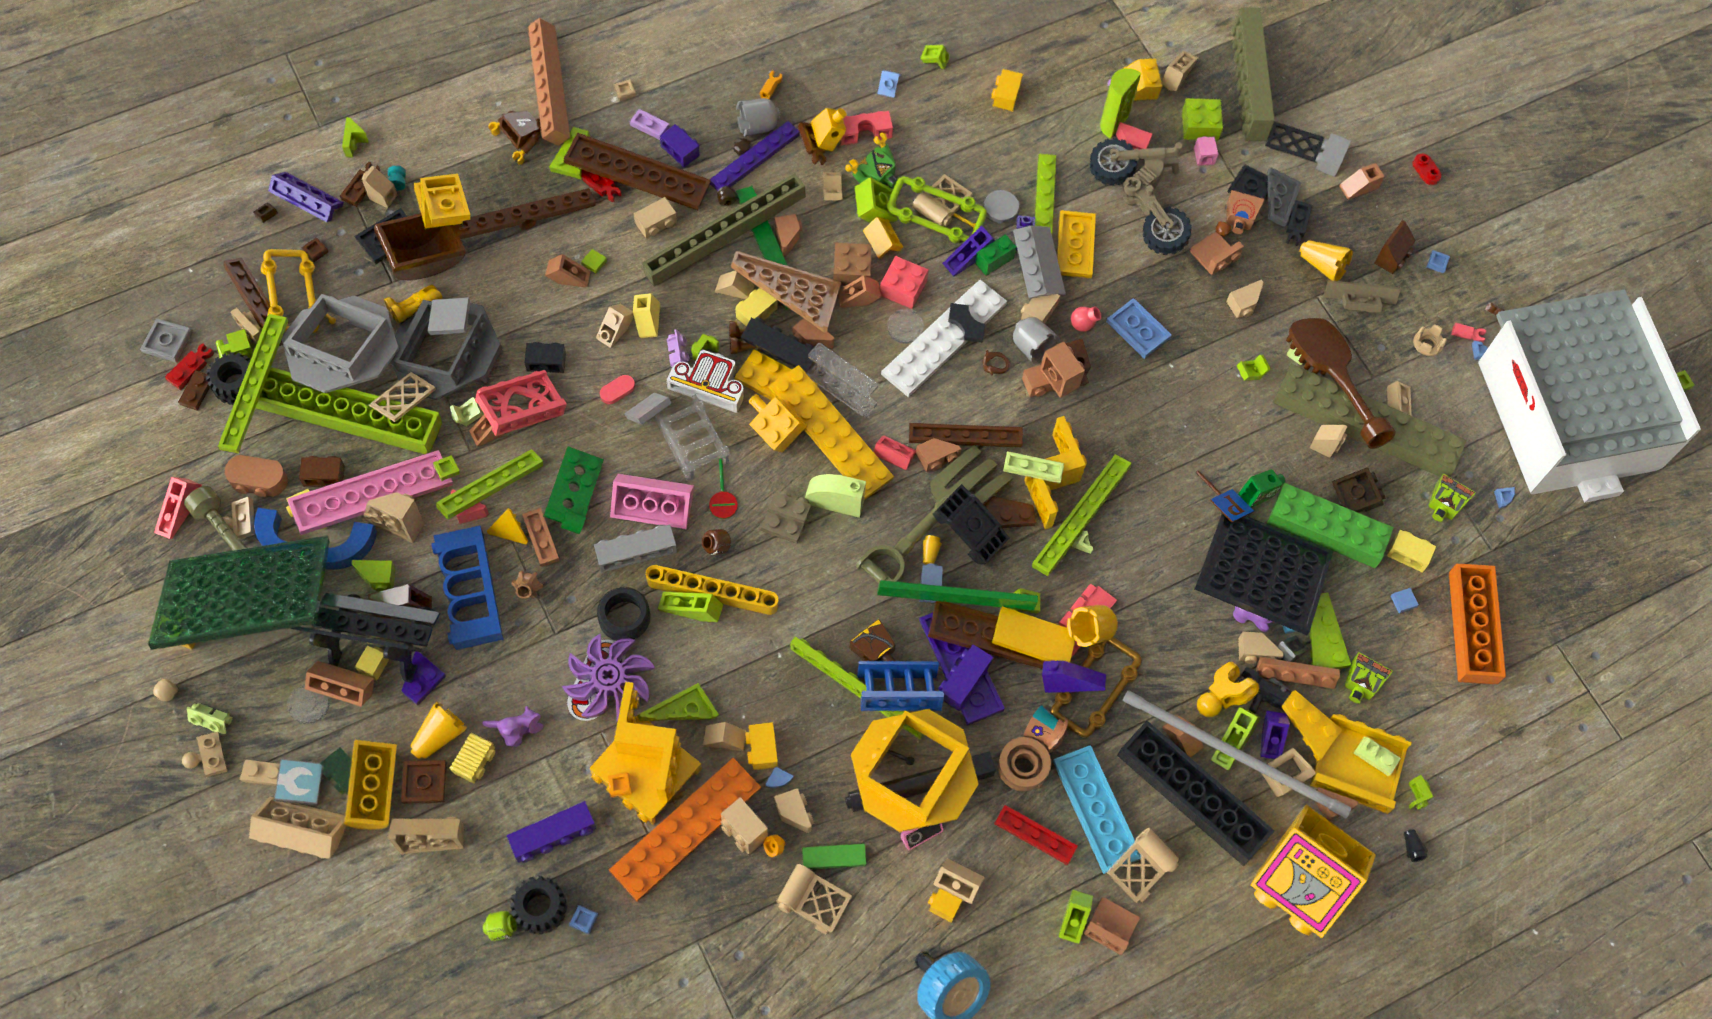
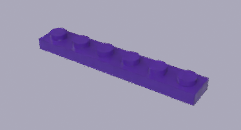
M789 121L785 122L710 179V185L717 191L723 186L732 187L800 136L799 130Z

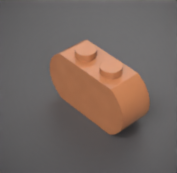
M237 455L230 459L225 467L227 480L232 488L241 494H247L248 492L260 497H274L283 492L288 483L287 474L281 464L275 460Z

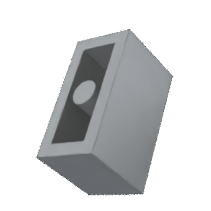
M1331 133L1329 140L1325 139L1321 149H1324L1323 153L1319 151L1315 162H1318L1316 170L1335 177L1351 141Z

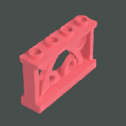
M546 370L518 376L509 381H501L492 386H484L477 390L475 398L476 403L479 404L491 424L495 436L562 416L567 405L564 398L560 397L550 381ZM543 385L545 391L540 394L538 393L540 390V386L538 388H534L535 386ZM514 394L532 399L526 410L513 405L508 406L509 400ZM549 395L552 402L549 401L545 396ZM492 400L493 404L501 406H492L488 403V401ZM500 411V418H497L494 412Z

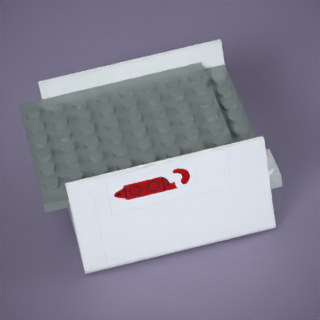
M1625 289L1501 311L1496 315L1501 330L1478 364L1530 494L1578 486L1584 503L1620 496L1624 490L1619 478L1662 469L1701 430L1642 297H1638L1631 304Z

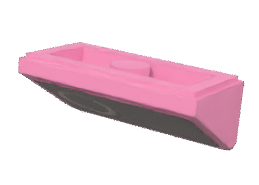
M942 823L904 831L901 834V840L907 850H911L943 832Z

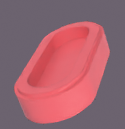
M622 375L603 386L600 390L601 400L606 404H613L633 392L635 388L633 378L629 375Z

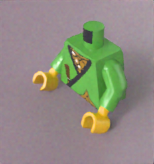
M880 133L882 141L876 136L874 142L881 147L877 146L859 164L855 159L850 160V164H847L845 169L847 172H853L852 175L859 184L871 177L884 185L888 184L894 188L898 180L894 176L896 163L888 144H885L887 140L886 134Z

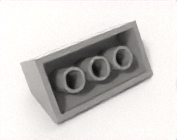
M1027 226L1013 230L1029 301L1032 298L1058 294L1060 297L1066 296L1050 227Z

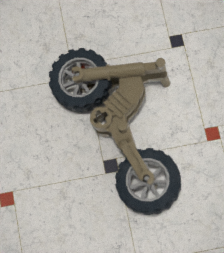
M1113 138V140L1106 139L1104 142H1099L1097 147L1093 148L1090 155L1091 173L1095 175V179L1097 181L1100 180L1102 184H1110V186H1114V184L1121 185L1125 182L1124 202L1128 205L1138 204L1146 215L1143 224V237L1145 244H1148L1150 250L1153 249L1155 253H1163V255H1168L1169 253L1173 255L1177 251H1182L1184 246L1188 245L1191 238L1192 226L1190 225V219L1186 217L1184 212H1180L1178 208L1172 209L1169 206L1162 208L1153 193V190L1157 188L1162 178L1164 167H1172L1174 174L1179 173L1180 160L1175 156L1180 155L1182 143L1177 142L1174 148H1137L1135 150L1130 143L1127 144L1123 139ZM1101 159H1104V160H1106V161H1108V162H1105V163H1102V164H1101L1100 161H1101Z

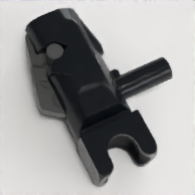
M1246 667L1241 676L1244 679L1251 678L1259 684V692L1256 694L1249 711L1256 714L1261 702L1264 701L1269 702L1275 708L1283 710L1281 706L1292 691L1274 677L1265 679L1259 676V672Z

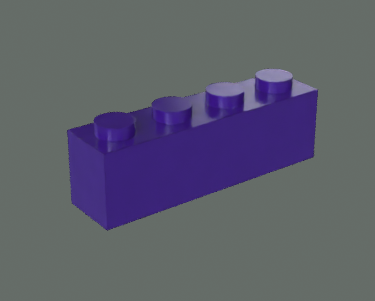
M584 801L506 836L517 862L526 863L533 860L535 855L540 853L547 854L553 851V847L560 844L562 846L570 844L578 836L585 837L590 835L596 829V826Z

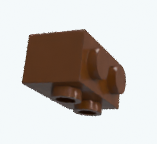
M317 456L301 457L299 480L303 487H325L343 481L345 465L342 459L336 456H328V458Z

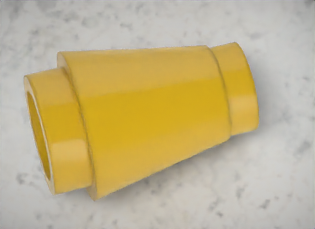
M931 535L925 536V540H923V564H935L942 545L940 542L941 538Z

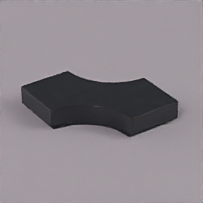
M951 303L948 322L955 324L962 330L964 340L983 343L985 324L978 322L971 316L969 305Z

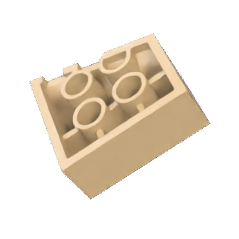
M398 492L369 500L362 521L373 524L411 543H414L425 525L418 506L414 501L415 499L409 494L404 493L402 495Z
M447 817L445 819H392L388 839L400 854L464 849V824L457 817Z

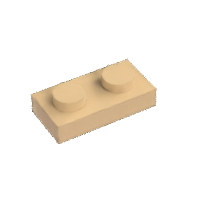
M245 760L240 780L247 783L276 786L280 764Z

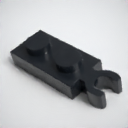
M1295 200L1286 231L1290 233L1286 239L1287 244H1289L1290 239L1296 240L1295 246L1300 244L1301 237L1305 235L1313 205Z

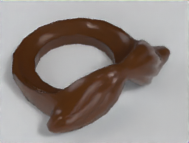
M986 350L982 361L984 371L990 373L991 376L993 374H1004L1009 369L1010 362L1008 358L1000 352H989ZM998 356L1004 359L1006 366L1001 369L986 364Z

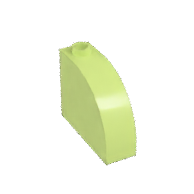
M819 475L810 480L805 499L809 501L811 506L860 518L865 500L866 481L841 475Z

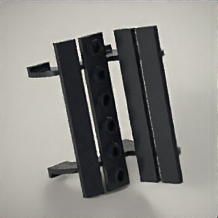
M325 593L320 605L339 608V610L318 607L312 627L328 629L331 632L294 625L290 628L311 633L309 644L327 648L329 664L337 667L342 655L339 646L340 638L385 646L384 658L400 661L402 679L404 682L412 683L418 666L412 664L411 654L412 651L420 653L422 651L421 648L413 647V645L427 647L433 630L431 624L435 625L440 613L426 606L417 609L365 600L356 594L342 596ZM358 611L392 618L410 620L411 623L357 614L356 612ZM341 632L351 633V634H357V635H362V636H368V637H374V638L385 639V640H391V641H396V642H402V643H404V644L402 645V644H396V643H391V642H385V641H379V640H374V639L362 638V637H357V636L345 635V634H341Z

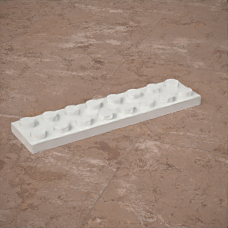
M979 280L955 303L969 305L971 316L978 322L986 325L1006 306L1007 301L983 281ZM950 308L881 371V375L907 397H910L968 342L964 340L962 330L955 324L948 322Z

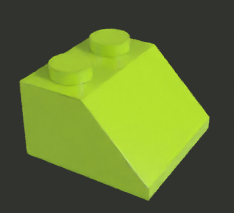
M871 177L855 186L858 217L869 223L876 217L888 219L889 222L897 221L898 216L891 214L887 209L893 189Z

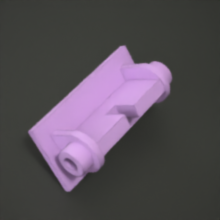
M675 330V334H670L667 338L668 351L670 353L675 351V353L669 354L671 367L678 362H686L688 364L690 360L686 351V337Z

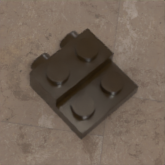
M1368 467L1332 481L1340 503L1345 508L1355 512L1363 510L1367 512L1384 505L1383 500L1386 498L1382 488H1377L1375 483L1378 482L1375 472H1370Z

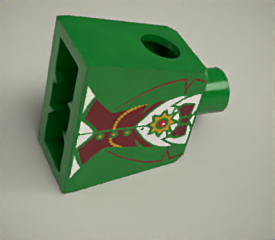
M1272 469L1249 478L1238 495L1253 508L1274 497L1286 482L1285 477L1282 474L1277 475Z

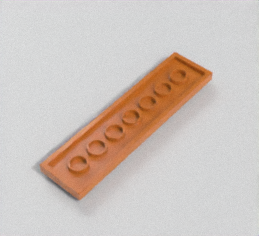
M733 757L609 869V872L638 902L722 825L721 813L740 797L746 803L761 789V786Z

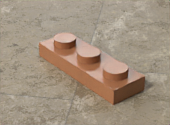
M541 508L522 514L540 566L544 567L560 561Z

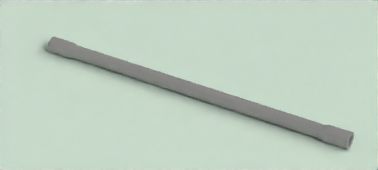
M1129 690L1125 694L1122 701L1155 716L1322 804L1344 818L1348 817L1351 811L1350 806L1330 798L1155 706Z

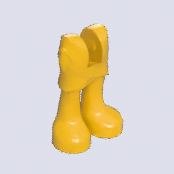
M432 284L412 294L404 301L396 302L393 298L387 297L384 299V303L393 319L396 320L397 324H400L418 311L423 300L432 302V300L442 299V294Z

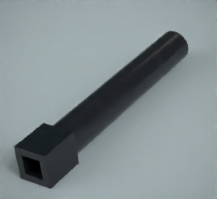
M990 751L971 756L977 780L994 776L996 769ZM944 766L880 784L903 798L929 792ZM859 789L848 792V797H845L847 808L852 809V812L864 810Z

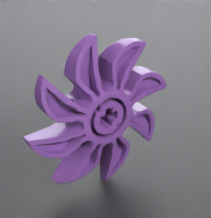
M601 634L595 636L587 648L588 659L595 665L594 667H589V665L584 664L570 653L568 663L572 674L578 680L590 681L582 684L562 686L565 693L575 700L585 701L598 692L593 702L582 713L583 717L594 718L605 713L608 710V698L614 696L618 722L625 682L634 683L635 690H638V696L648 703L649 689L646 682L640 676H627V674L653 670L655 667L652 662L640 655H630L623 663H619L636 642L635 639L623 638L615 641L609 647L610 657L603 659Z

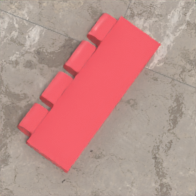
M1089 584L1082 593L1084 598L1079 597L1070 608L1071 611L1065 614L1059 625L1067 628V620L1071 618L1072 612L1076 608L1104 605L1111 609L1117 600L1098 586L1096 588L1094 585ZM1075 640V643H1074V647H1073V652H1072L1071 658H1072L1073 655L1077 652V650L1081 647V646L1077 645L1078 642H1076V640Z

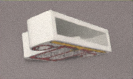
M701 350L693 368H690L686 362H678L672 367L667 378L668 389L735 413L738 412L744 398L743 385L738 380H732L736 373L735 361L725 358L722 354Z

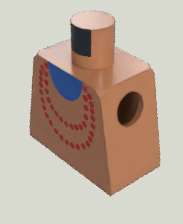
M1231 190L1227 201L1226 223L1233 226L1232 231L1235 234H1242L1244 229L1251 230L1264 199Z

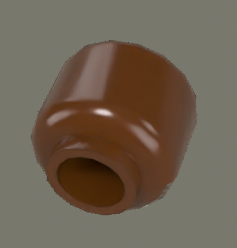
M708 530L702 538V546L710 555L725 554L731 546V538L726 530Z

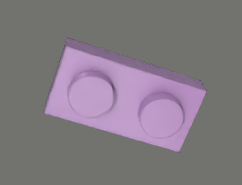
M640 109L630 120V126L659 140L660 135L669 129V123Z

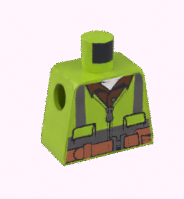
M1443 473L1435 485L1428 504L1431 509L1435 510L1432 515L1433 519L1438 522H1442L1445 517L1452 520L1476 492Z
M1358 652L1351 662L1345 682V687L1352 691L1349 699L1357 704L1361 702L1363 697L1370 700L1393 671Z

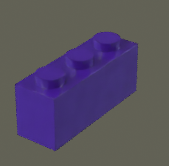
M974 644L970 649L966 648L960 657L962 661L959 665L955 664L949 673L951 677L948 681L944 680L938 689L944 693L943 701L960 711L982 679L993 660L991 655Z

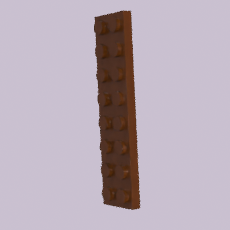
M578 132L564 157V163L661 198L665 197L669 201L695 210H699L711 183L710 179Z

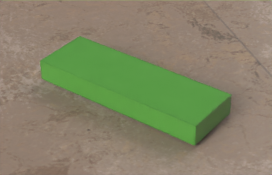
M865 844L802 847L803 866L808 869L866 866Z

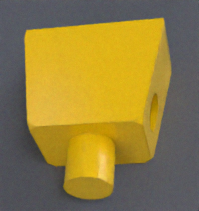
M826 108L811 121L818 148L828 151L834 150L846 132L843 119L847 116V113L844 109L838 108V110Z

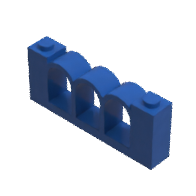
M481 526L433 535L435 542L431 543L433 554H437L439 557L438 564L445 577L443 590L450 602L448 616L452 625H450L451 632L447 633L449 643L453 644L456 650L504 640ZM478 553L480 566L458 571L446 569V565L451 559ZM480 577L483 579L485 591L463 596L450 594L452 587L456 583ZM487 602L488 617L464 622L455 619L459 609Z

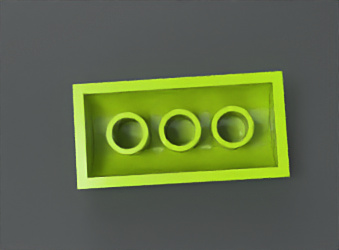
M1120 69L1111 78L1100 121L1102 132L1110 139L1117 132L1119 123H1124L1130 116L1141 77V72L1135 69Z

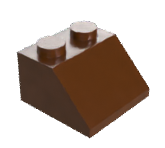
M1402 220L1385 242L1374 262L1391 274L1396 269L1400 270L1406 262L1404 258H1409L1414 251L1412 246L1416 240L1406 221Z

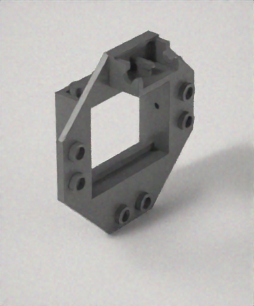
M423 300L416 314L402 322L395 334L399 351L393 357L391 363L398 380L400 381L410 372H413L436 387V390L426 397L433 400H439L472 383L485 386L489 382L488 376L497 358L503 354V350L482 305L470 303L468 324L472 325L449 372L412 363L428 333L432 302ZM410 378L404 384L415 383V380ZM419 387V393H424L428 388ZM404 388V392L414 394L416 393V388Z

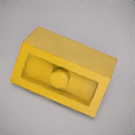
M876 217L863 230L879 259L889 250L899 252L903 248L888 219Z

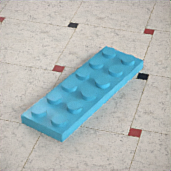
M1091 745L1055 758L1053 763L1103 874H1106L1116 861L1133 845L1135 840ZM1137 850L1130 855L1131 863L1141 860V855Z

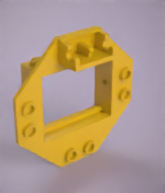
M930 709L911 713L905 710L902 715L872 721L851 753L864 811L899 832L957 820L978 787V780L964 729ZM905 724L953 752L919 807L871 779V776Z

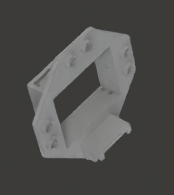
M321 294L311 308L300 312L282 337L292 380L323 393L379 378L399 351L387 308L355 295L337 300L333 296L329 297ZM328 312L346 318L350 324L372 332L350 362L304 344Z

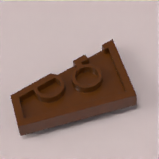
M995 496L984 504L1001 524L1002 528L1035 526L1036 524L1034 505Z

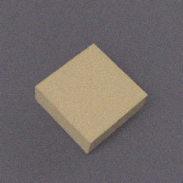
M630 79L614 84V89L620 101L636 97V91Z

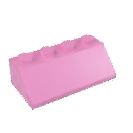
M618 474L613 481L610 517L687 529L694 485Z

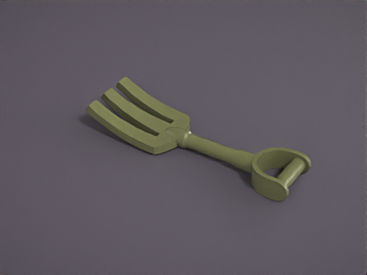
M975 445L966 450L930 482L931 493L936 502L934 509L894 547L880 545L871 548L859 559L855 567L859 570L861 568L865 570L878 583L881 580L901 582L905 569L903 559L914 548V545L938 522L933 513L961 484L971 492L986 476L995 470L998 464L989 458L948 490L946 487L969 464L977 459L982 452ZM1004 472L974 495L984 505L1001 489L1011 483L1013 477ZM880 555L890 556L897 561L900 571L892 579L871 559Z

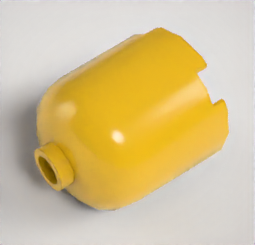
M1084 606L1073 610L1071 618L1067 620V629L1069 636L1074 637L1076 642H1078L1077 645L1088 647L1112 639L1118 629V620L1113 610L1107 606Z

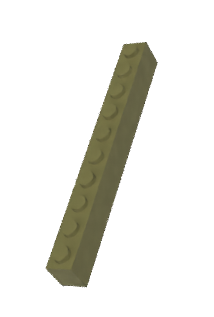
M796 173L792 174L642 262L644 274L655 287L806 197L805 185Z

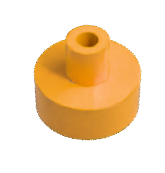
M774 834L764 839L763 846L768 856L775 857L783 853L786 843L784 839Z

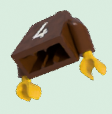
M508 111L502 114L497 123L490 122L489 129L493 136L499 135L502 130L517 150L521 149V151L514 152L512 157L514 161L520 157L517 163L522 165L525 153L528 154L540 139V118L535 119L528 111Z

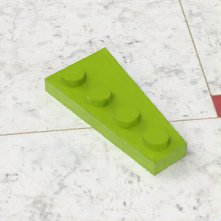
M1321 593L1309 632L1312 665L1333 669L1348 668L1351 666V662L1329 593Z

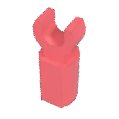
M1455 323L1451 335L1483 343L1485 338L1479 335L1484 336L1486 330L1483 328L1474 329V327Z

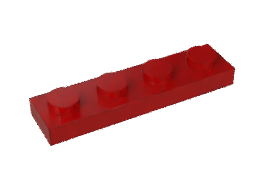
M1004 805L994 823L996 826L1066 865L1069 864L1078 847L1076 844Z

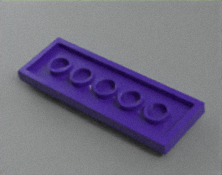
M933 613L920 617L919 621L948 681L951 677L949 673L955 664L959 665L962 661L960 657L966 647L928 637ZM987 671L960 709L967 726L1001 713L1005 709Z

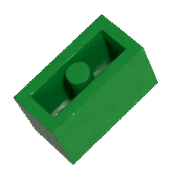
M1005 234L979 250L976 255L975 264L987 276L1014 259L1017 246Z

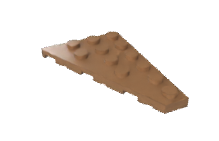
M739 251L735 252L731 264L732 269L821 331L827 332L841 282Z

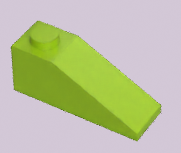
M663 592L658 610L698 621L718 622L724 604L713 594Z
M1239 707L1222 741L1242 751L1262 717L1244 707ZM1216 749L1211 761L1229 771L1236 759Z

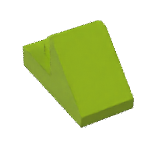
M346 117L342 148L346 157H353L354 150L357 149V143H369L366 132L350 117Z

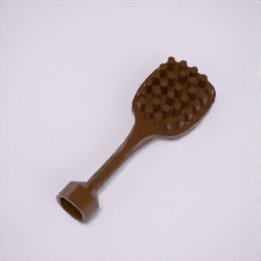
M1306 318L1292 323L1286 341L1291 343L1290 348L1292 350L1297 348L1294 355L1300 356L1298 361L1302 364L1305 360L1307 361L1304 369L1309 370L1313 366L1312 372L1318 374L1319 371L1323 376L1326 373L1330 374L1343 389L1364 422L1360 435L1368 448H1379L1391 441L1396 434L1393 426L1387 418L1374 417L1349 376L1347 366L1351 362L1352 354L1347 342L1338 329L1329 321L1320 318Z

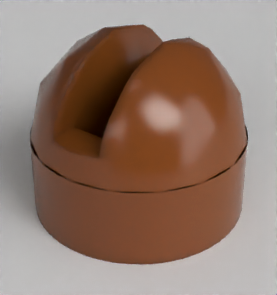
M1220 221L1216 226L1215 232L1222 237L1227 236L1231 226L1226 222Z

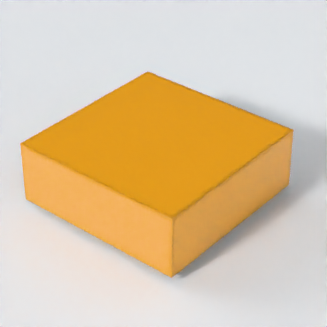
M629 772L608 775L610 797L632 794Z

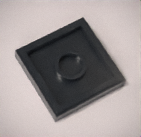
M1244 164L1227 192L1231 193V190L1265 199L1268 194V176Z

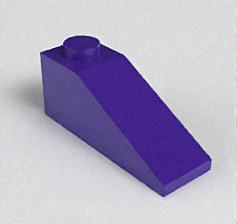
M981 226L942 264L955 277L975 263L979 250L996 239Z
M1052 660L1043 662L1042 677L1045 693L1106 690V674L1067 661Z

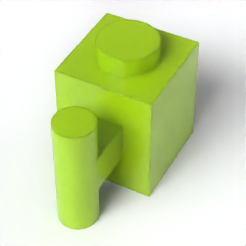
M245 329L226 334L229 344L224 345L223 340L215 342L220 358L222 354L226 353V355H229L231 352H234L235 355L241 353L243 357L251 358L254 353L250 338Z

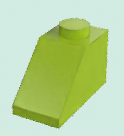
M352 560L355 571L373 590L380 592L394 588L396 568L392 561Z
M1072 890L1059 932V938L1079 944L1091 910L1093 896Z

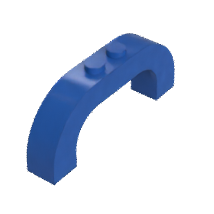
M258 508L254 521L256 536L268 554H275L283 558L293 567L307 566L313 570H320V568L338 570L353 566L352 560H362L372 549L377 536V531L373 524L354 522L349 538L337 547L328 548L281 540L278 537V531L282 518L277 510Z

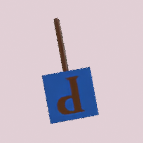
M1196 471V474L1218 495L1210 499V501L1231 522L1254 512L1233 489L1222 494L1200 471Z

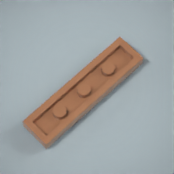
M1260 657L1255 670L1263 678L1270 679L1274 677L1281 681L1335 689L1340 677L1339 669Z

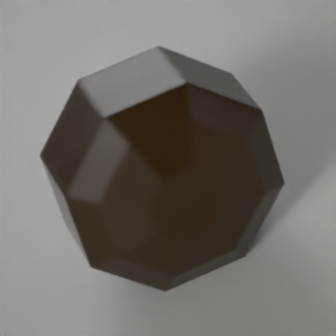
M738 138L734 142V152L739 156L743 155L751 147L750 141L746 138Z

